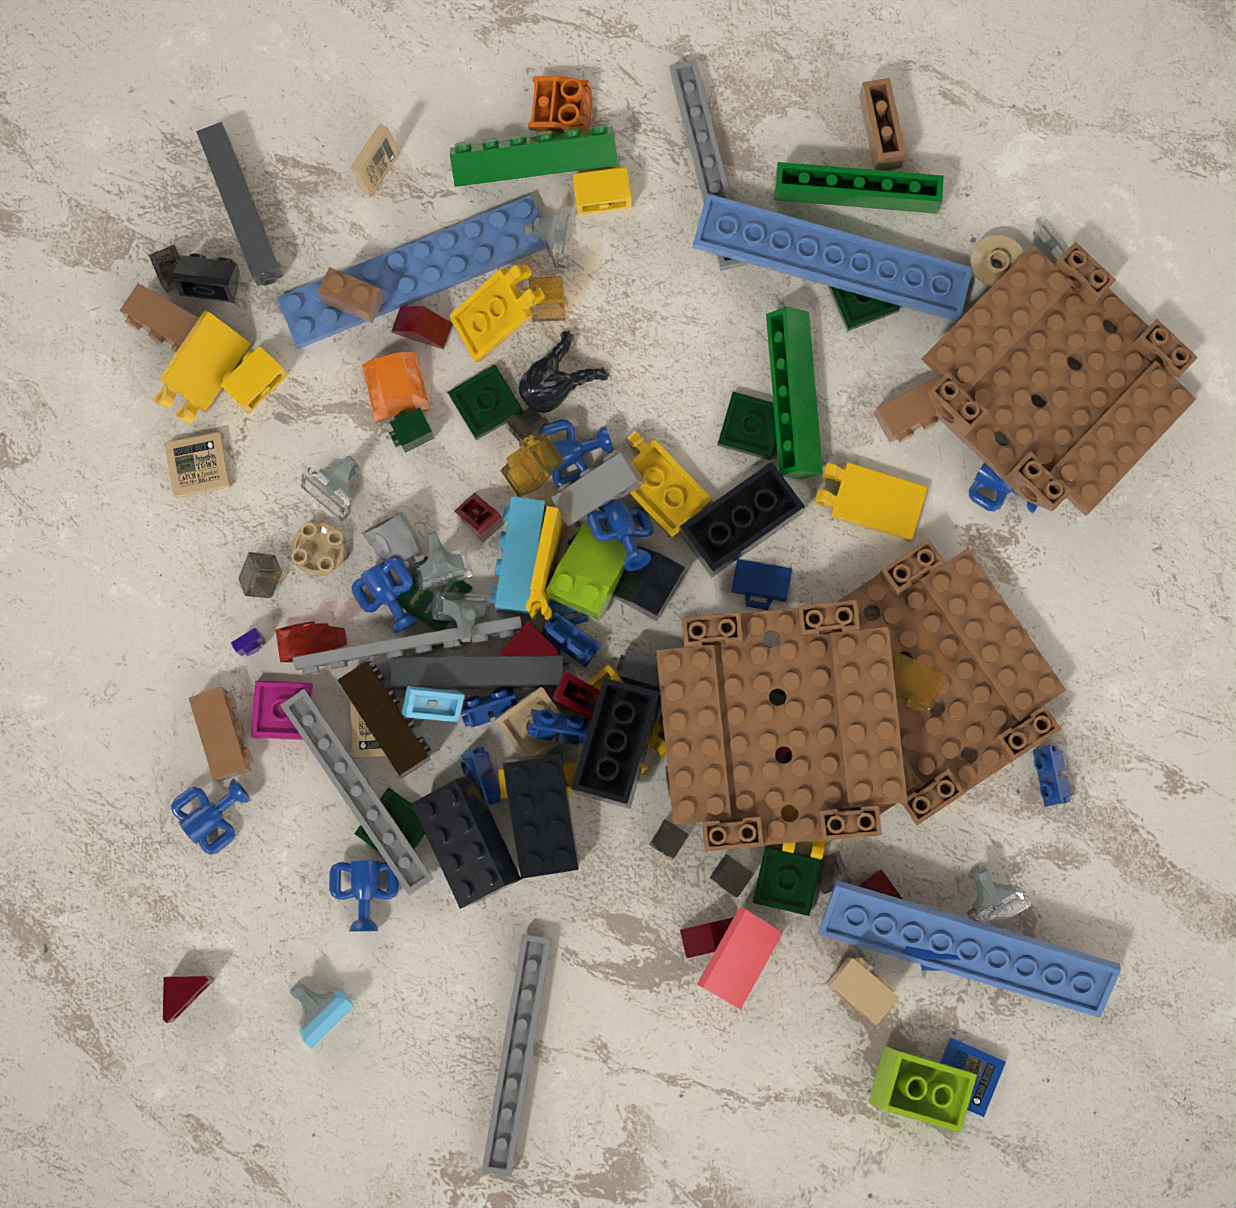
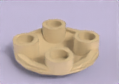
M304 523L292 540L291 559L300 571L308 575L323 576L332 573L341 565L345 558L347 546L344 536L337 527L329 523Z

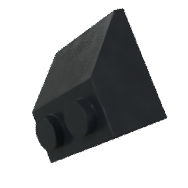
M192 253L190 256L181 255L173 272L172 279L181 296L235 303L240 271L237 263H234L229 258L219 257L217 260L206 259L204 255Z
M637 546L638 549L645 550L650 554L651 561L644 568L636 571L625 569L612 597L658 621L685 574V567L661 553Z

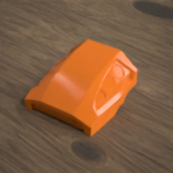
M533 76L534 97L531 121L528 122L529 130L564 132L565 129L578 127L580 131L590 128L592 91L589 80L563 76Z
M399 352L373 358L362 364L376 423L382 422L381 420L394 417L402 411L408 410L411 412L419 407L421 411H430L416 352Z

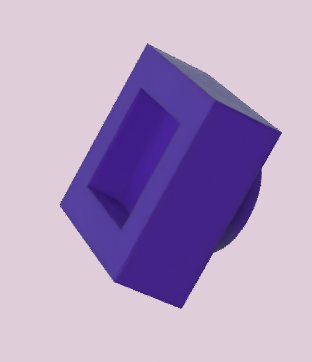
M254 628L230 643L239 655L243 656L246 654V656H250L261 649L260 645L266 641L261 632Z

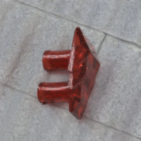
M315 621L275 629L280 663L293 662V657L336 650L347 645L345 628L333 627L328 625V623L315 624Z

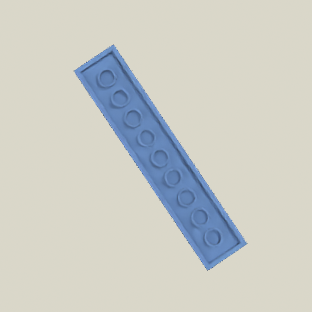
M708 193L692 248L957 322L961 319L972 274V267Z
M528 195L340 272L381 290L384 301L375 317L377 318L399 309L400 306L409 305L547 249L542 239L525 235L523 232L525 223L534 224L535 218L541 217L531 195ZM323 279L276 297L298 349L367 321L323 303L317 292Z
M838 880L834 884L818 932L819 935L1096 1017H1101L1121 972L1120 964ZM910 946L931 950L938 954L958 955L961 960L920 959L906 954L905 948Z

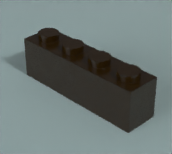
M365 661L339 678L338 682L398 775L404 778L431 760L427 754L431 751V748L423 736L417 738L412 729L416 727L415 723L411 718L401 714L396 706L401 702L392 688L387 691L381 683L385 677L377 665L371 667Z

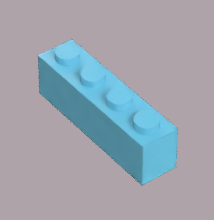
M511 496L510 505L505 504L503 521L508 522L506 532L501 531L499 548L503 549L502 559H497L495 576H499L498 587L493 586L491 603L495 604L497 612L530 616V613L526 610V602L530 598L531 593L530 585L546 511L545 501Z

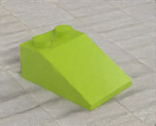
M584 523L558 564L546 589L549 599L601 621L625 570L624 559L628 553L624 545L616 539L607 542L598 541L593 536L589 525Z
M884 1045L868 1103L887 1112L961 1133L977 1075Z

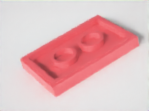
M739 907L697 985L741 1010L783 932L748 910Z

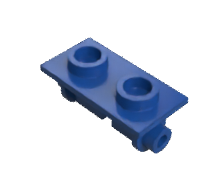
M558 612L542 628L546 637L585 668L602 646Z
M501 687L491 691V695L482 698L472 696L465 699L460 714H467L462 716L465 727L471 726L473 728L489 723V711L493 710L496 718L516 704L517 699L511 701V699L515 698L514 689Z
M531 709L532 723L528 725L527 734L532 735V738L552 741L554 734L559 733L557 742L576 746L579 743L584 744L588 732L587 718H581L578 715L553 713L549 710Z
M1058 745L1033 750L1034 766L1038 773L1040 793L1045 807L1071 802L1069 796H1072L1068 776L1058 777V772L1066 771L1063 751H1059Z
M484 747L474 750L469 749L461 755V768L464 775H474L487 805L501 802L499 797L501 796V791L496 776L487 779L485 777L486 773L494 771L488 751L485 752Z

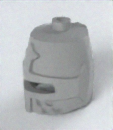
M402 512L362 532L369 545L373 547L375 554L385 562L391 557H398L408 567L416 562L414 556L421 551L415 531Z

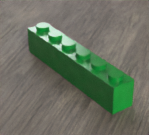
M596 124L591 126V129L581 131L578 127L567 128L564 130V133L553 134L552 131H542L537 133L535 137L527 138L525 135L519 134L510 136L509 140L505 141L489 138L482 140V144L471 145V142H459L455 144V147L450 148V160L455 187L618 166L613 126L607 127V124Z
M778 162L773 200L937 214L942 203L944 175Z
M786 306L766 314L779 472L783 477L803 480L823 474L810 318L808 311Z

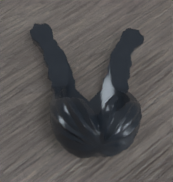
M570 331L561 332L560 343L546 357L533 363L520 380V397L523 399V402H526L529 409L534 412L546 413L553 411L564 402L572 390L577 386L583 385L585 382L599 379L602 381L608 380L609 374L604 367L600 369L578 370L571 374L559 371V363L565 354L568 353L574 334H571Z

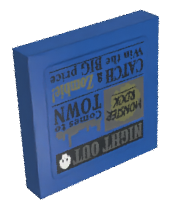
M950 1037L940 1063L977 1075L967 1110L984 1117L1006 1062Z

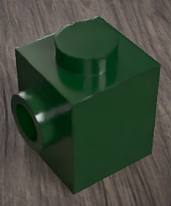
M420 407L411 412L408 410L402 411L394 416L393 421H390L393 431L389 432V435L395 447L401 445L405 453L435 439Z

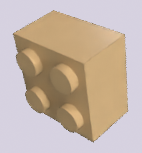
M846 958L825 985L869 1023L878 1025L899 999V996L894 993L897 988L886 978L879 976L877 979L871 974L874 968L862 958Z

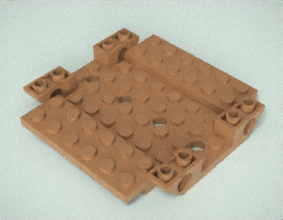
M1074 242L1056 261L1057 266L1033 245L921 360L941 378L928 391L940 421L1022 499L1050 511H1054L1067 498L1086 516L1196 400L1173 376L1179 378L1198 357L1158 319L1148 326L1109 289L1116 279L1078 243ZM1103 321L1111 322L1115 327V332L1108 333L1105 331ZM1075 358L1079 362V370L1071 369L1068 366L1067 359ZM1032 395H1039L1043 399L1044 406L1042 408L1033 405L1031 401ZM995 433L1005 434L1008 439L1007 445H999L995 440Z
M927 539L883 568L878 575L837 601L857 600L860 630L889 627L907 803L901 804L916 826L1061 730V727L1045 704L1066 691L1065 687L968 549L945 563L934 545ZM867 606H874L878 609L879 618L877 620L869 621L864 617L863 611ZM902 652L909 654L912 658L911 665L907 668L898 666L896 663L897 654ZM936 699L943 703L944 711L941 715L930 713L928 705L931 700ZM971 747L976 751L977 758L973 763H966L962 759L961 752L963 748ZM895 804L879 805V813L882 814Z
M857 600L798 606V608L741 614L740 612L682 618L684 648L656 650L673 825L702 822L705 852L761 847L772 844L882 835L879 805L907 803L889 627L860 630ZM776 632L780 636V644L775 648L767 647L763 642L766 633ZM774 689L783 690L786 694L785 703L780 706L773 705L769 700L771 691ZM785 746L792 751L790 762L782 764L776 760L775 752L779 747ZM786 805H794L798 809L797 819L792 822L785 821L781 816L782 808Z

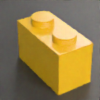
M611 166L605 168V170L593 171L588 169L572 174L577 215L631 208V192L627 167Z
M258 346L255 350L252 349L246 353L242 363L236 369H231L225 374L220 386L243 410L250 414L288 375L280 364L262 347Z

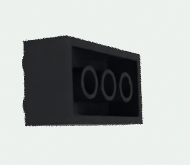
M771 461L680 525L679 534L712 578L802 515L805 505Z
M603 678L571 787L575 794L631 809L661 704L660 692Z
M562 751L504 760L503 770L521 879L579 870L580 864Z
M474 775L454 779L412 803L460 909L478 903L522 880Z

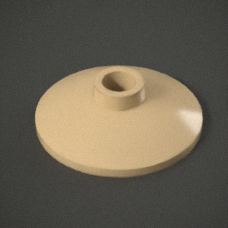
M987 236L976 244L971 253L970 265L972 272L981 283L992 287L1025 253L1020 244L1008 236ZM992 262H999L1001 268H994Z

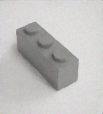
M613 452L603 459L604 463L596 469L595 467L586 469L580 474L581 478L573 484L572 482L565 483L557 489L558 493L551 497V499L559 509L568 527L577 528L587 521L589 513L601 511L607 504L620 500L645 484L629 454Z

